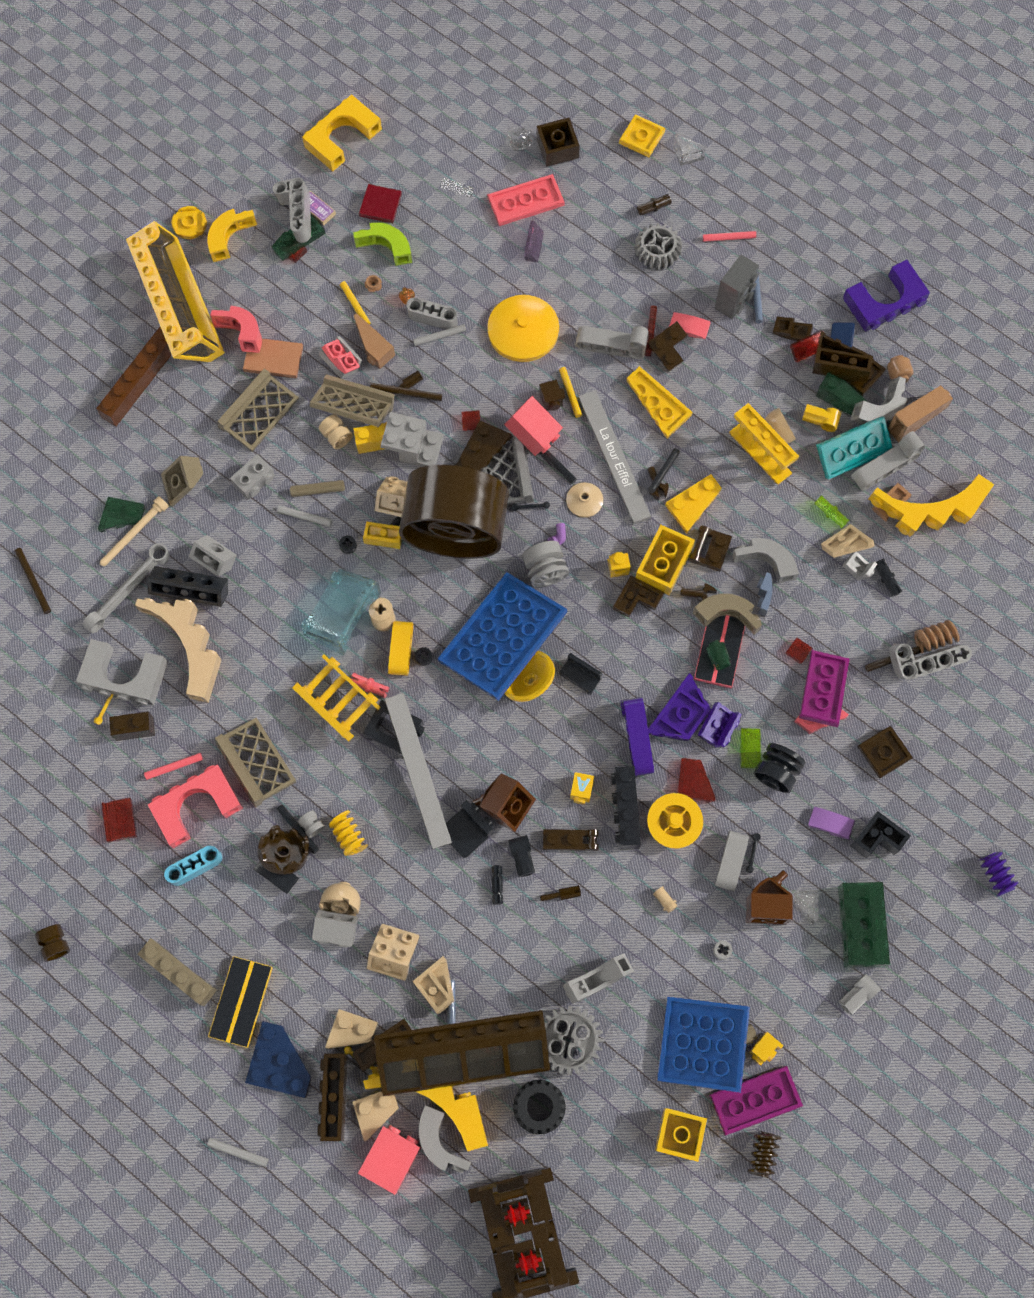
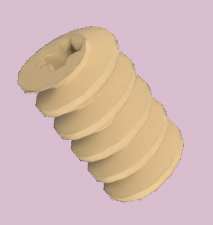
M380 597L369 606V615L375 629L378 631H388L393 627V621H396L389 600Z

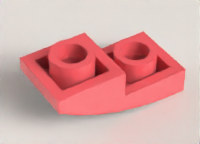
M674 312L669 326L677 321L689 337L706 339L711 322L699 317Z
M338 339L322 347L330 361L344 374L360 367L351 351L346 353Z

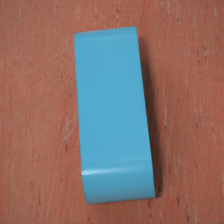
M206 846L167 867L164 877L172 885L180 886L218 866L222 861V854L216 847ZM216 852V857L212 861H208V854ZM193 862L196 863L194 870L191 869ZM179 871V878L176 880H172L171 876L173 872Z

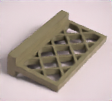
M264 368L217 421L218 427L222 431L229 433L253 452L297 402L299 397L272 377L270 372ZM272 382L277 386L278 392L267 393L266 387ZM280 395H289L292 400L289 403L281 404ZM267 396H278L279 404L268 405ZM257 397H265L266 405L255 406L254 400ZM268 408H279L280 414L275 417H269ZM266 409L267 417L256 418L255 410ZM245 410H253L254 418L243 419V413ZM268 421V427L266 430H257V422ZM255 422L256 430L245 431L244 423ZM235 423H242L243 432H234L230 427ZM256 434L257 440L250 445L245 440V435Z
M326 374L322 386L310 401V407L379 427L386 415L393 410L395 394ZM335 398H336L338 401H332V402H331L329 399H335ZM352 403H354V405H355V406H350V407L347 406V404H352ZM370 408H371V410H372V411L365 412L364 409H370ZM377 416L378 419H373L370 417Z
M257 718L225 735L221 734L215 737L217 747L255 808L261 805L264 800L296 783L294 776ZM256 725L259 730L258 735L246 734L248 728ZM235 735L242 737L240 746L231 744L229 738ZM245 738L256 740L254 749L243 747ZM258 741L268 744L267 752L256 750ZM241 750L252 753L250 762L241 760ZM255 754L266 756L263 765L252 763ZM268 757L278 760L277 768L266 766ZM251 766L262 769L260 778L251 776ZM265 770L276 772L273 781L262 779ZM278 773L287 774L290 779L285 783L276 782ZM261 782L271 784V791L263 795L260 790Z

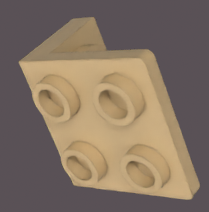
M386 477L377 490L374 511L401 517L407 481L399 480L397 477Z
M381 924L369 952L367 969L405 981L419 935Z

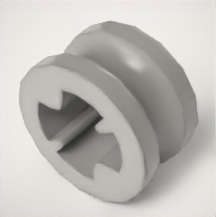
M727 941L716 943L713 948L714 956L719 960L729 958L732 954L731 944ZM719 945L728 948L726 951L727 955L724 956L723 953H718Z

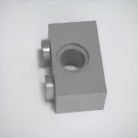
M208 535L194 541L189 554L190 558L218 577L232 569L237 556Z

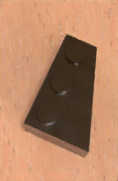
M821 331L812 373L867 383L873 356L854 346L849 347L841 343V340L837 338L835 340Z

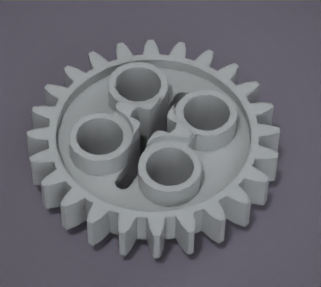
M568 1006L567 1011L564 1007H560V1013L553 1010L554 1017L546 1015L548 1023H545L549 1064L553 1063L552 1070L555 1071L559 1067V1073L563 1074L567 1069L568 1075H572L573 1069L576 1074H580L581 1067L583 1070L588 1071L586 1064L589 1063L594 1066L593 1057L599 1059L600 1057L596 1052L603 1051L598 1046V1043L604 1042L603 1039L598 1038L603 1031L596 1030L600 1023H592L595 1016L591 1015L587 1018L588 1011L584 1010L581 1014V1008L578 1006L575 1011L572 1006ZM562 1022H566L568 1025L567 1030L561 1033L559 1025ZM585 1027L587 1035L584 1038H580L578 1032L581 1028ZM573 1038L574 1042L568 1043L566 1039ZM557 1042H560L562 1045L559 1053H555L553 1050ZM576 1048H580L582 1051L578 1059L573 1057V1051ZM567 1049H568V1053H567L568 1056H567V1058L565 1059V1058H564V1055L566 1054Z

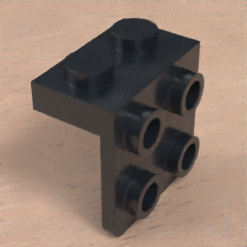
M467 800L461 804V810L446 822L452 841L451 846L463 858L471 855L494 834L492 828L494 824L487 816L483 818L478 813L480 812L478 806L474 802L470 804Z

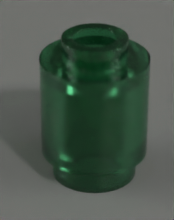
M716 640L708 644L709 647L706 651L713 667H716V670L729 667L731 665V658L724 642Z

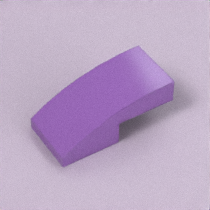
M814 807L808 825L811 828L829 832L830 835L849 840L855 820Z

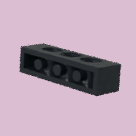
M154 566L147 578L148 594L179 600L188 599L191 602L222 607L228 596L227 578Z

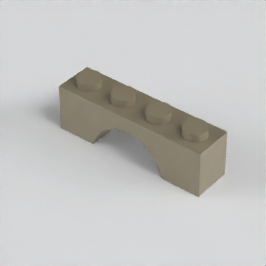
M152 938L148 940L137 954L199 1005L205 1007L217 991L215 987L184 965L170 951Z

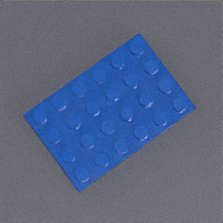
M506 572L439 656L438 661L499 701L568 611L565 607Z

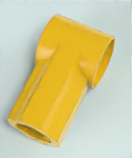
M807 404L802 420L820 425L827 432H835L840 421L841 412L835 408L822 409Z

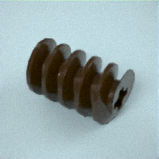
M759 1131L761 1134L754 1135V1138L759 1143L752 1144L758 1151L751 1152V1155L756 1160L749 1161V1164L754 1166V1169H748L747 1172L769 1178L768 1175L775 1174V1171L770 1169V1166L777 1165L771 1159L778 1157V1154L773 1149L780 1148L775 1143V1140H781L782 1137Z

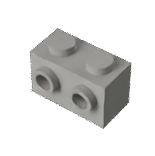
M257 454L237 471L230 480L233 486L249 500L251 497L256 496L265 484L271 483L275 474L273 469Z
M318 910L315 916L312 940H316L321 944L333 943L339 947H352L356 935L358 916Z

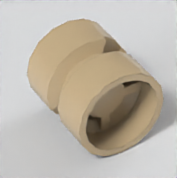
M336 414L325 418L319 425V431L325 438H328V442L334 449H340L351 441L353 433L347 426L343 427V421Z

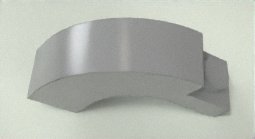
M897 377L890 381L886 398L880 406L867 401L856 403L850 421L862 425L881 416L885 417V421L891 420L906 404L907 398L901 396L905 391L906 379Z
M752 538L748 547L747 545H741L734 549L732 555L734 562L761 559L769 563L775 572L777 584L794 581L799 575L793 556L785 547L775 541L764 538Z
M625 953L562 986L573 1004L616 983L633 973L634 970Z
M425 1105L419 1122V1139L424 1153L435 1166L444 1171L447 1170L449 1163L452 1164L451 1169L461 1173L464 1170L469 1171L472 1162L449 1153L440 1141V1127L446 1113Z

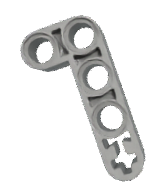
M302 178L279 181L274 184L272 188L273 193L281 205H289L290 228L296 240L300 243L307 242L311 238L310 193Z
M580 326L575 346L587 351L642 359L645 355L648 330L645 327L636 326L633 327L632 333L629 334Z
M912 431L905 435L897 446L856 470L851 477L859 488L865 491L916 460L924 450L925 444Z
M898 643L890 647L889 655L896 676L900 679L911 680L967 662L972 656V651L966 645H953L914 658L913 651L909 645ZM900 647L904 651L902 657H899L898 655V649ZM962 651V654L959 656H953V654H958ZM942 654L945 657V661L943 664H941L939 661V658ZM925 660L927 667L923 670L921 664ZM905 666H908L909 673L905 676L903 669Z

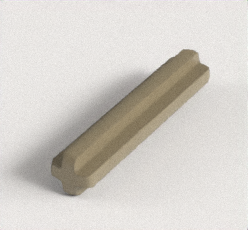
M343 480L295 485L290 487V494L292 497L344 491L345 483Z

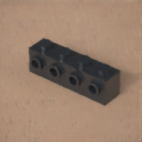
M635 766L615 767L614 773H611V785H615L612 801L613 805L616 804L617 812H614V824H618V832H615L616 844H619L620 850L640 849L641 839Z

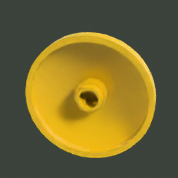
M531 295L509 297L501 301L489 316L487 328L489 341L500 355L509 360L530 362L540 359L548 354L557 342L559 335L558 317L553 308L538 297Z

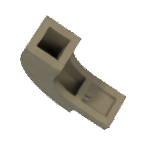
M734 594L710 596L696 605L693 610V614L705 627L714 619L725 615L739 619L753 635L759 632L762 626L760 618L756 614H752L754 605L747 599Z

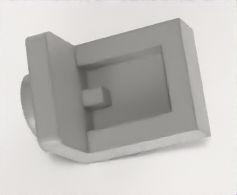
M854 552L849 555L842 566L859 581L864 578H870L875 572L874 568L877 563L875 561L869 563L858 552Z

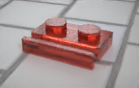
M130 797L102 803L106 842L110 843L112 841L137 837L133 804Z

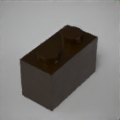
M148 711L109 717L110 736L116 741L155 736L154 717Z

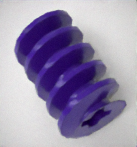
M1002 851L994 852L978 860L985 861L981 865V868H988L985 875H992L989 883L996 882L993 890H1000L996 895L997 897L1014 890L1019 883L1018 881H1011L1015 876L1014 873L1007 874L1011 869L1010 866H1003L1007 860L999 859L1003 854Z

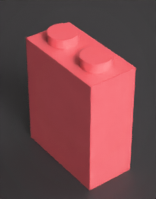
M533 396L504 424L534 456L540 452L544 454L551 447L549 443H554L560 437L558 433L563 428Z
M389 1125L388 1128L383 1126L358 1174L396 1195L421 1147L417 1145L419 1143L418 1140L409 1135L407 1138L399 1135L401 1131Z

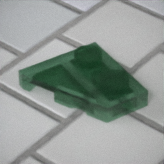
M108 497L98 526L99 532H106V529L114 527L118 529L126 525L137 524L142 519L145 505Z

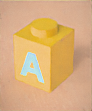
M574 773L570 799L574 800V803L585 804V802H590L594 776Z

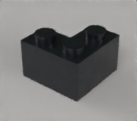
M877 811L850 847L865 858H868L879 844L895 855L902 849L911 835Z

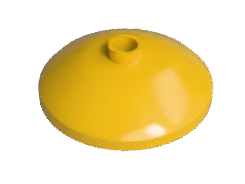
M537 651L504 694L509 699L517 702L530 701L543 694L551 685L555 674V667L551 658L547 654Z

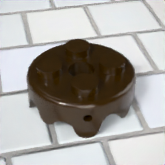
M274 825L266 835L260 838L258 859L261 865L272 873L282 875L295 873L307 861L308 838L307 836H300L295 829L282 831L279 825ZM280 851H285V852H287L288 854H287V855H280V854H278V852H280Z

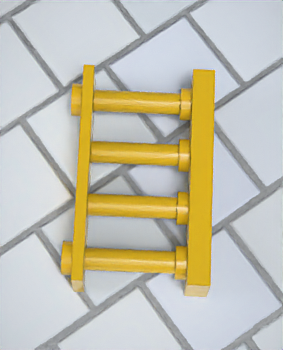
M747 403L734 413V418L740 424L729 431V434L779 485L792 475V472L787 467L795 462L799 455Z
M324 654L322 658L328 664L308 685L305 684L302 687L297 682L292 689L349 742L354 737L349 732L353 723L371 704L378 710L381 707L376 703L378 699L371 692L366 694L338 668L340 663L335 658L331 657L329 659ZM335 669L340 676L320 697L317 696L315 699L312 696L313 690ZM347 680L353 688L333 709L326 710L324 708L325 702ZM358 693L362 694L366 698L345 722L342 721L340 723L337 720L338 714Z

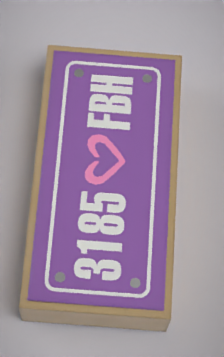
M310 191V215L322 225H325L336 215V212Z

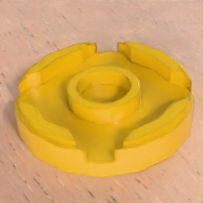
M186 206L180 208L176 214L174 213L171 224L178 237L191 240L204 233L207 227V220L205 214L197 207Z

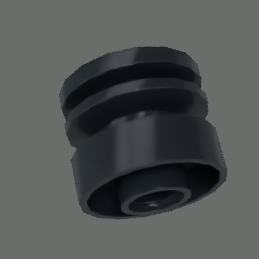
M769 743L766 748L767 751L763 754L765 761H759L753 775L760 782L776 791L790 793L797 781L794 776L800 775L801 769H803L806 762L793 750L780 744Z

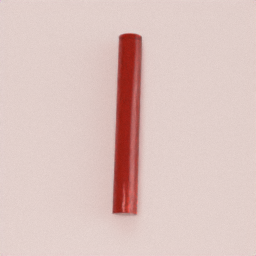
M655 305L650 307L647 343L654 338L658 308ZM647 344L645 356L650 357L652 349Z

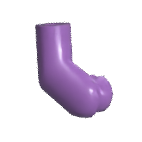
M564 523L556 524V535L552 536V538L549 537L547 540L557 541L561 545L566 540Z

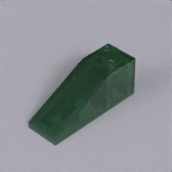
M829 372L816 394V397L852 415L856 403L867 401L844 380Z

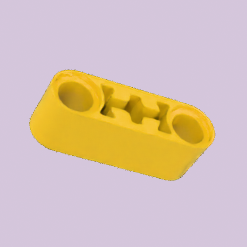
M393 621L388 674L408 676L413 622Z

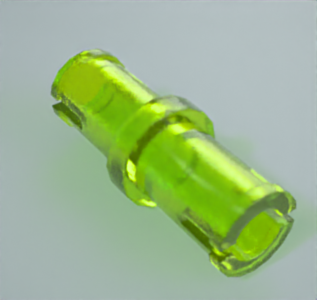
M822 495L814 503L826 514L828 519L831 518L841 529L850 521L838 510L836 505L833 506Z

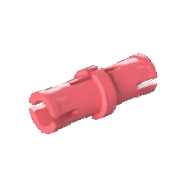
M356 673L352 674L353 679H350L360 688L365 689V692H372L386 698V692H389L390 687L375 682L373 678L368 679Z

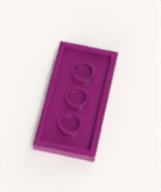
M811 650L799 715L800 719L838 728L849 658Z
M788 1066L742 1082L741 1093L720 1090L709 1095L725 1136L803 1106Z

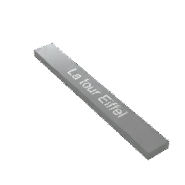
M596 390L578 396L633 525L651 519L650 512Z

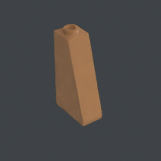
M940 385L898 411L888 427V432L899 443L905 435L912 431L915 432L949 407L953 400L950 392Z

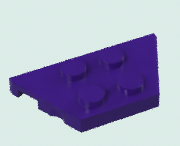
M690 673L649 727V735L689 741L709 714L711 708L703 698L700 688L697 687Z

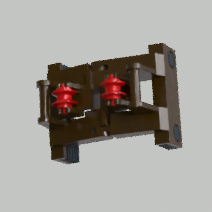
M551 1167L468 1189L471 1203L481 1201L501 1288L492 1291L493 1298H529L580 1283L576 1267L568 1270L565 1269L544 1184L554 1181ZM527 1195L528 1200L527 1198H523L516 1201L501 1204V1202L511 1200ZM531 1231L533 1240L531 1238L515 1242V1235ZM546 1270V1275L523 1282L519 1280V1278Z

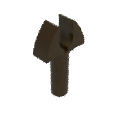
M651 466L647 470L653 482L657 473L655 468ZM660 483L658 488L663 491L666 498L669 484ZM658 488L654 493L649 491V494L656 500L660 499L657 492Z
M705 583L704 588L701 590L682 588L680 595L699 597L704 600L708 598L706 593L716 594L717 590Z

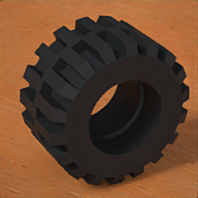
M546 1080L527 1082L518 1090L514 1098L513 1111L515 1119L524 1130L532 1134L552 1132L561 1124L565 1115L566 1104L564 1096L558 1087ZM542 1094L551 1101L552 1110L546 1119L535 1120L528 1114L527 1103L532 1096Z

